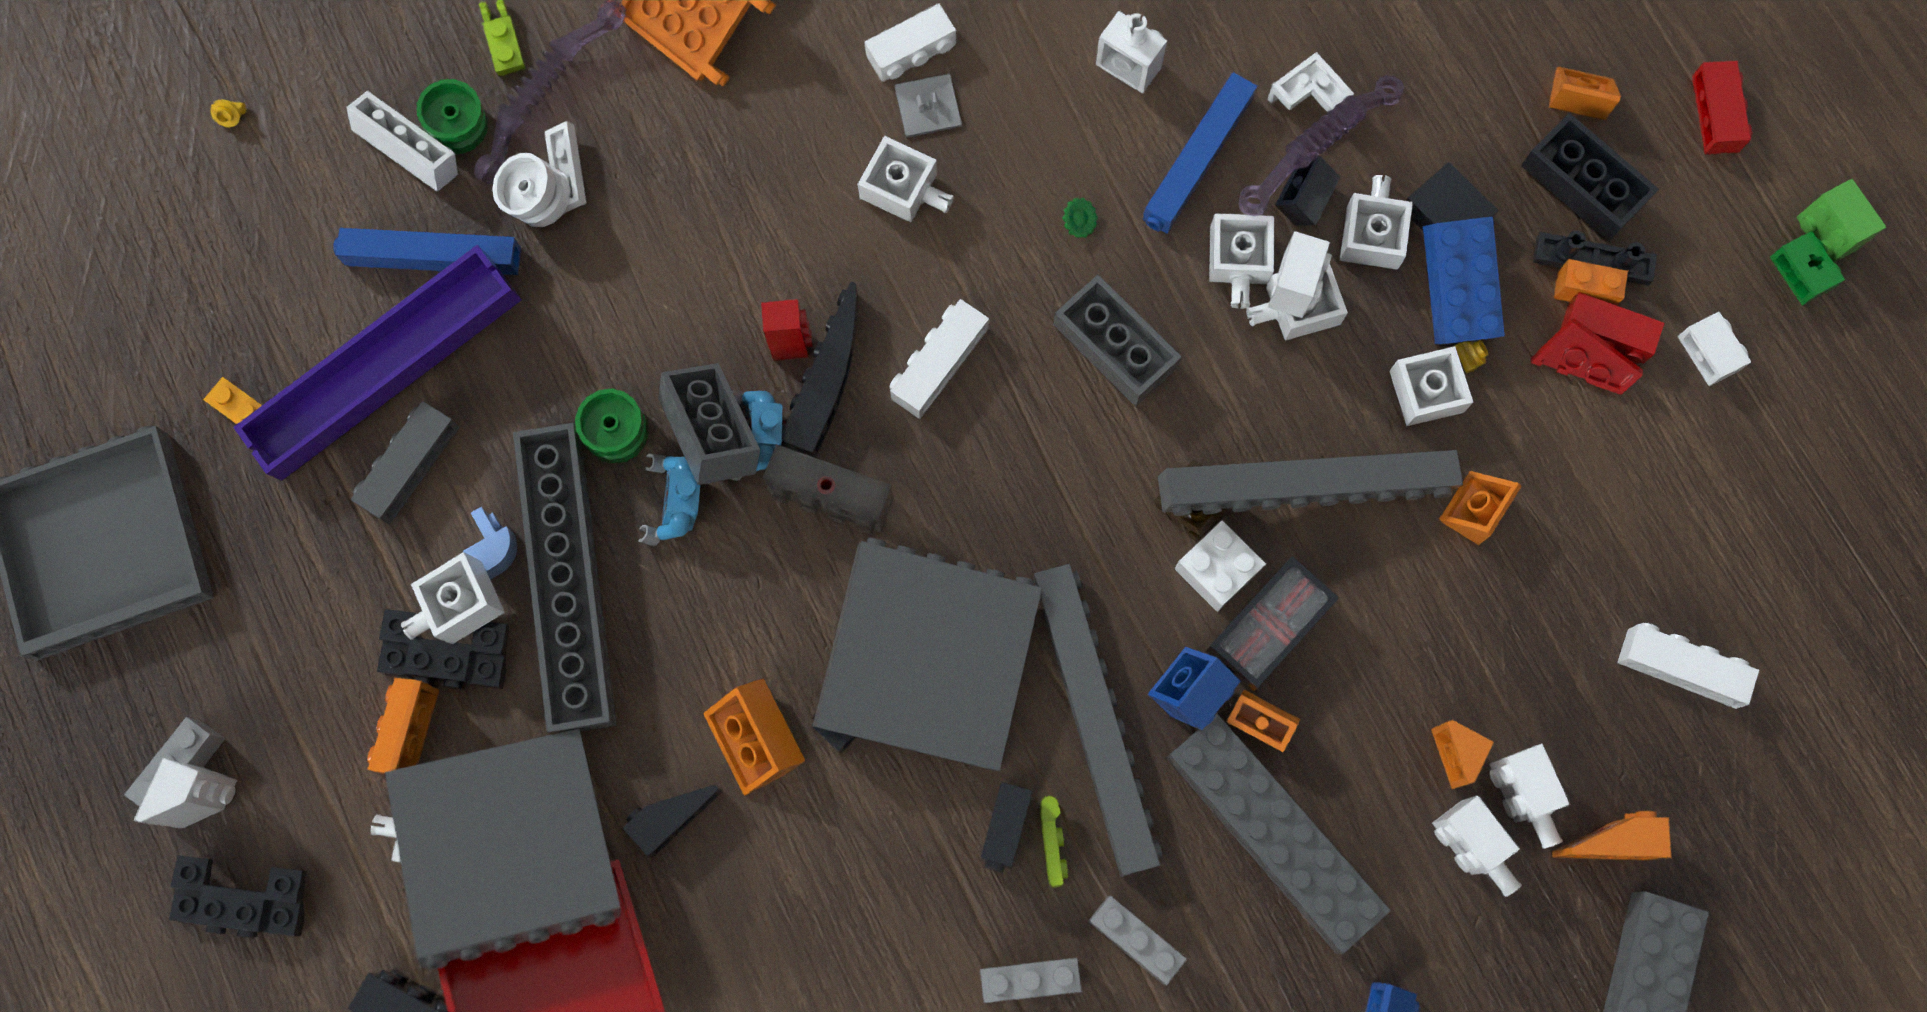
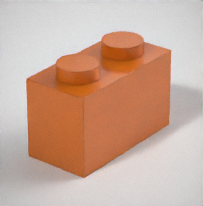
M1568 259L1557 273L1554 299L1570 302L1580 292L1617 306L1624 299L1628 271Z
M1246 690L1240 695L1227 720L1229 724L1284 752L1300 721L1299 718Z

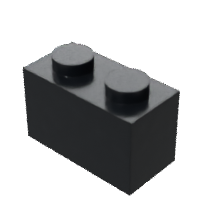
M1321 156L1300 157L1275 206L1295 226L1316 225L1341 177Z

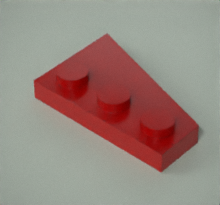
M1574 317L1531 357L1532 364L1538 366L1543 364L1557 369L1558 373L1566 376L1571 374L1586 379V383L1620 395L1643 376V369Z

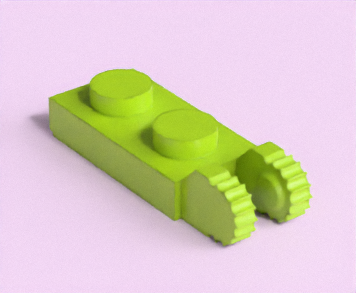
M496 0L501 18L494 20L491 19V12L486 2L479 3L484 20V31L498 77L526 69L514 24L508 14L504 0Z
M1048 795V797H1044L1040 802L1039 809H1041L1040 818L1049 886L1053 888L1063 886V879L1068 878L1066 859L1060 860L1059 847L1064 846L1062 827L1056 828L1055 824L1056 819L1060 815L1059 803L1054 797Z

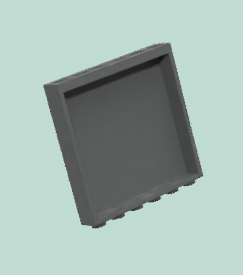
M144 426L131 435L112 437L105 444L83 447L76 454L67 457H54L47 464L38 467H26L21 469L18 474L0 477V575L20 656L38 661L214 598L168 433L157 426Z
M868 538L867 542L861 541L857 546L813 727L1000 771L1042 588L1033 586L1034 580L1016 577L1015 581L1004 578L1005 573L993 569H987L986 573L976 571L975 565L967 562L957 561V565L945 563L946 558L940 555L928 553L927 558L915 555L916 550L913 548L898 546L897 550L885 547L886 542L879 539Z
M580 729L385 772L416 954L421 968L426 966L428 969L440 968L447 965L449 960L457 958L472 960L480 957L482 952L493 949L497 952L507 951L514 948L516 943L528 940L530 943L542 942L547 940L549 935L562 932L564 935L577 933L582 930L583 926L594 923L596 926H605L613 923L615 918L620 917L619 900Z

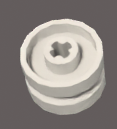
M519 153L508 158L495 175L493 195L499 208L532 227H545L554 223L563 215L569 204L571 191L569 180L565 174L531 153Z

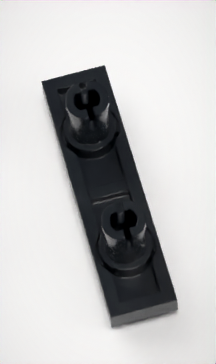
M1572 231L1568 237L1540 232L1536 238L1533 263L1562 268L1568 259L1626 270L1628 271V282L1649 286L1654 281L1657 254L1645 252V247L1638 242L1631 243L1626 249L1586 241L1585 234L1580 231Z

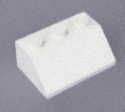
M163 758L134 820L148 824L185 828L224 810L225 806L232 801L236 789L234 786L237 780L204 767Z

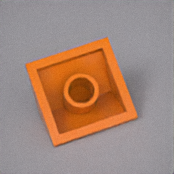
M1557 67L1549 108L1606 120L1619 103L1621 95L1614 79Z
M1469 471L1463 481V485L1459 487L1439 519L1442 523L1479 546L1492 535L1522 486L1517 482Z
M1454 720L1431 729L1451 788L1455 789L1475 782L1494 742Z

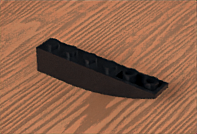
M850 282L847 290L843 289L837 301L838 311L835 316L831 315L826 324L825 331L828 333L824 341H819L815 348L813 357L816 359L812 368L807 367L803 374L801 382L804 384L800 394L796 393L792 398L790 404L792 412L788 421H782V448L815 460L839 408L848 381L854 353L858 312V291L856 283Z

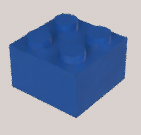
M1185 647L1148 695L1170 717L1203 730L1205 726L1213 721L1216 712L1223 703L1232 697L1234 689L1241 681L1217 657Z

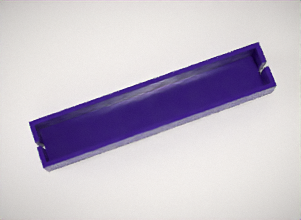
M476 245L233 428L247 448L253 450L252 455L264 472L282 481L522 299L489 255Z

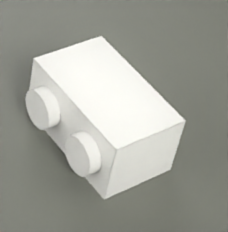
M1720 312L1689 326L1678 336L1708 386L1739 372L1751 363L1747 349L1739 343L1732 332L1731 324L1723 318Z

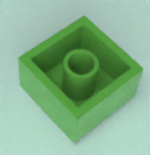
M1853 179L1823 193L1796 217L1800 222L1801 229L1805 233L1812 231L1816 238L1821 240L1825 251L1833 263L1859 250L1886 228Z

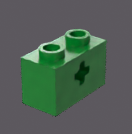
M1812 231L1783 245L1770 256V259L1802 306L1833 290L1845 280L1839 266L1833 263L1825 251L1823 243L1816 238Z

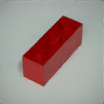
M1738 61L1703 62L1692 75L1704 152L1705 154L1739 153L1751 141L1752 127L1748 124L1747 120L1748 102L1743 96V74L1739 71Z
M1578 292L1568 304L1561 328L1574 317L1633 363L1644 364L1655 354L1664 322Z
M798 299L761 303L763 332L773 361L808 358V348L813 347L812 332L809 320L807 319L806 309H800Z

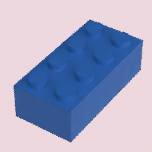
M1493 216L1423 226L1435 344L1504 337Z

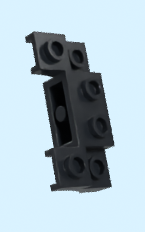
M385 609L379 640L383 641L377 667L378 673L413 678V680L422 681L430 686L432 681L443 682V687L462 689L463 684L503 689L506 676V647L509 625L488 622L474 631L472 644H451L446 641L414 638L412 640L404 633L403 630L407 627L402 628L401 623L417 613Z
M177 855L170 886L176 889L169 920L206 925L205 932L226 934L227 928L238 929L237 936L257 938L258 932L301 936L305 918L303 895L307 871L271 867L266 892L211 886L210 878L213 859Z

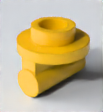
M224 99L214 101L210 108V114L214 121L224 127L235 126L240 121L241 115L246 113L244 102H230Z
M1481 340L1464 341L1455 345L1459 360L1466 373H1470L1486 363L1485 357L1488 356V351Z

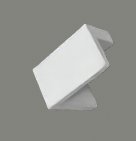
M1316 52L1272 85L1267 100L1272 104L1279 99L1290 111L1308 96L1312 95L1331 115L1338 109L1341 111L1346 110L1354 93Z

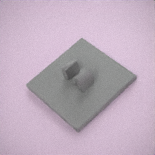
M950 74L895 85L906 138L962 127Z

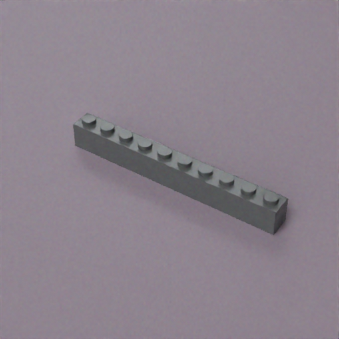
M1457 450L1166 468L1158 476L1163 513L1173 512L1174 516L1189 515L1193 510H1203L1204 514H1214L1221 512L1222 508H1232L1233 512H1243L1250 510L1251 506H1262L1263 510H1272L1281 507L1280 504H1291L1292 508H1301L1310 505V502H1320L1321 506H1330L1339 503V500H1349V504H1359L1366 502L1368 498H1377L1378 502L1395 500L1397 496H1406V500H1416L1425 497L1426 494H1434V498H1444L1453 495L1452 491L1463 485Z
M1070 563L1034 573L1033 580L1035 586L1042 588L1039 601L1120 877L1160 865L1158 859L1163 858L1158 840L1152 841L1149 828L1153 827V821L1149 810H1143L1140 797H1144V792L1140 779H1134L1131 767L1135 766L1132 751L1130 748L1125 749L1122 737L1126 736L1124 724L1121 718L1116 719L1113 710V707L1117 706L1115 694L1112 688L1107 689L1104 680V677L1108 676L1106 664L1103 658L1098 659L1095 647H1099L1098 637L1095 629L1089 630L1086 618L1090 617L1089 607L1086 600H1080L1077 590L1082 588L1079 574L1077 571L1072 572Z

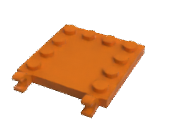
M622 0L614 14L696 80L703 81L706 76L714 84H720L724 87L730 77L713 65L751 4L761 12H766L769 15L776 4L771 0Z

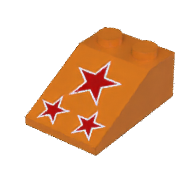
M1638 811L1636 814H1625V819L1613 821L1552 851V857L1617 860L1671 858L1669 818H1658L1654 811Z

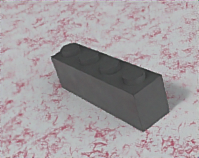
M422 401L418 407L411 410L407 417V422L401 431H397L392 436L389 443L390 446L385 453L373 462L372 471L365 480L357 484L353 492L354 495L350 500L390 525L460 427L451 418Z

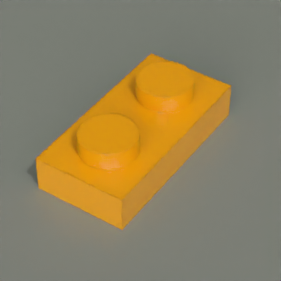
M224 377L217 382L203 399L236 424L262 406Z

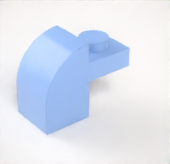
M480 507L471 512V515L484 539L463 550V552L481 560L489 578L492 579L508 569L513 563L517 553V540L515 534L507 526L502 528L494 512L489 514Z

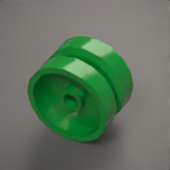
M442 79L430 84L421 92L417 101V117L427 134L455 154H464L474 150L484 140L488 131V118L476 91L467 83L456 79Z
M611 388L594 392L581 403L575 417L576 432L591 454L601 461L613 464L627 462L637 456L646 445L649 435L648 421L634 398L624 391Z

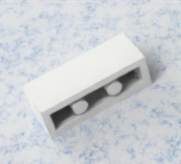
M937 4L865 41L866 56L882 82L888 79H896L905 70L913 66H921L930 57L951 50L956 44V30L940 4Z

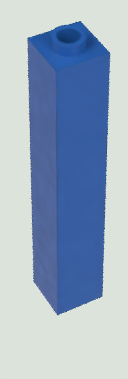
M1232 72L1146 206L1142 220L1151 229L1168 234L1252 102L1257 89L1256 84Z
M339 228L338 238H335L333 244L334 253L345 266L442 271L474 246L478 245L489 255L502 274L518 275L521 247L516 239L504 236Z

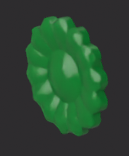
M1074 198L1073 201L1067 203V207L1064 208L1065 215L1063 216L1065 228L1069 230L1070 235H1074L1076 238H1086L1088 234L1093 233V229L1097 226L1098 216L1096 208L1092 206L1091 201H1087L1085 198Z

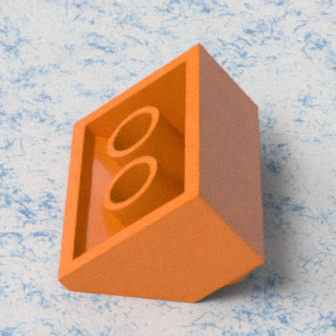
M394 679L393 685H390L386 692L385 701L387 706L385 713L380 716L377 722L376 732L378 736L376 743L370 748L368 753V770L385 774L388 771L418 765L439 689L418 680Z
M764 678L734 688L703 713L744 796L788 774L805 762L800 748Z

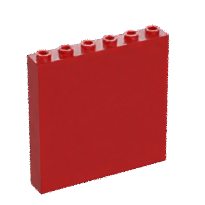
M609 859L620 905V917L615 918L613 923L605 926H596L595 923L583 926L581 931L573 934L564 935L562 932L551 934L547 940L542 942L530 943L528 940L516 943L514 948L507 951L497 952L495 949L482 952L480 957L472 960H462L461 958L449 960L447 965L437 968L448 1012H665L619 859L614 861Z

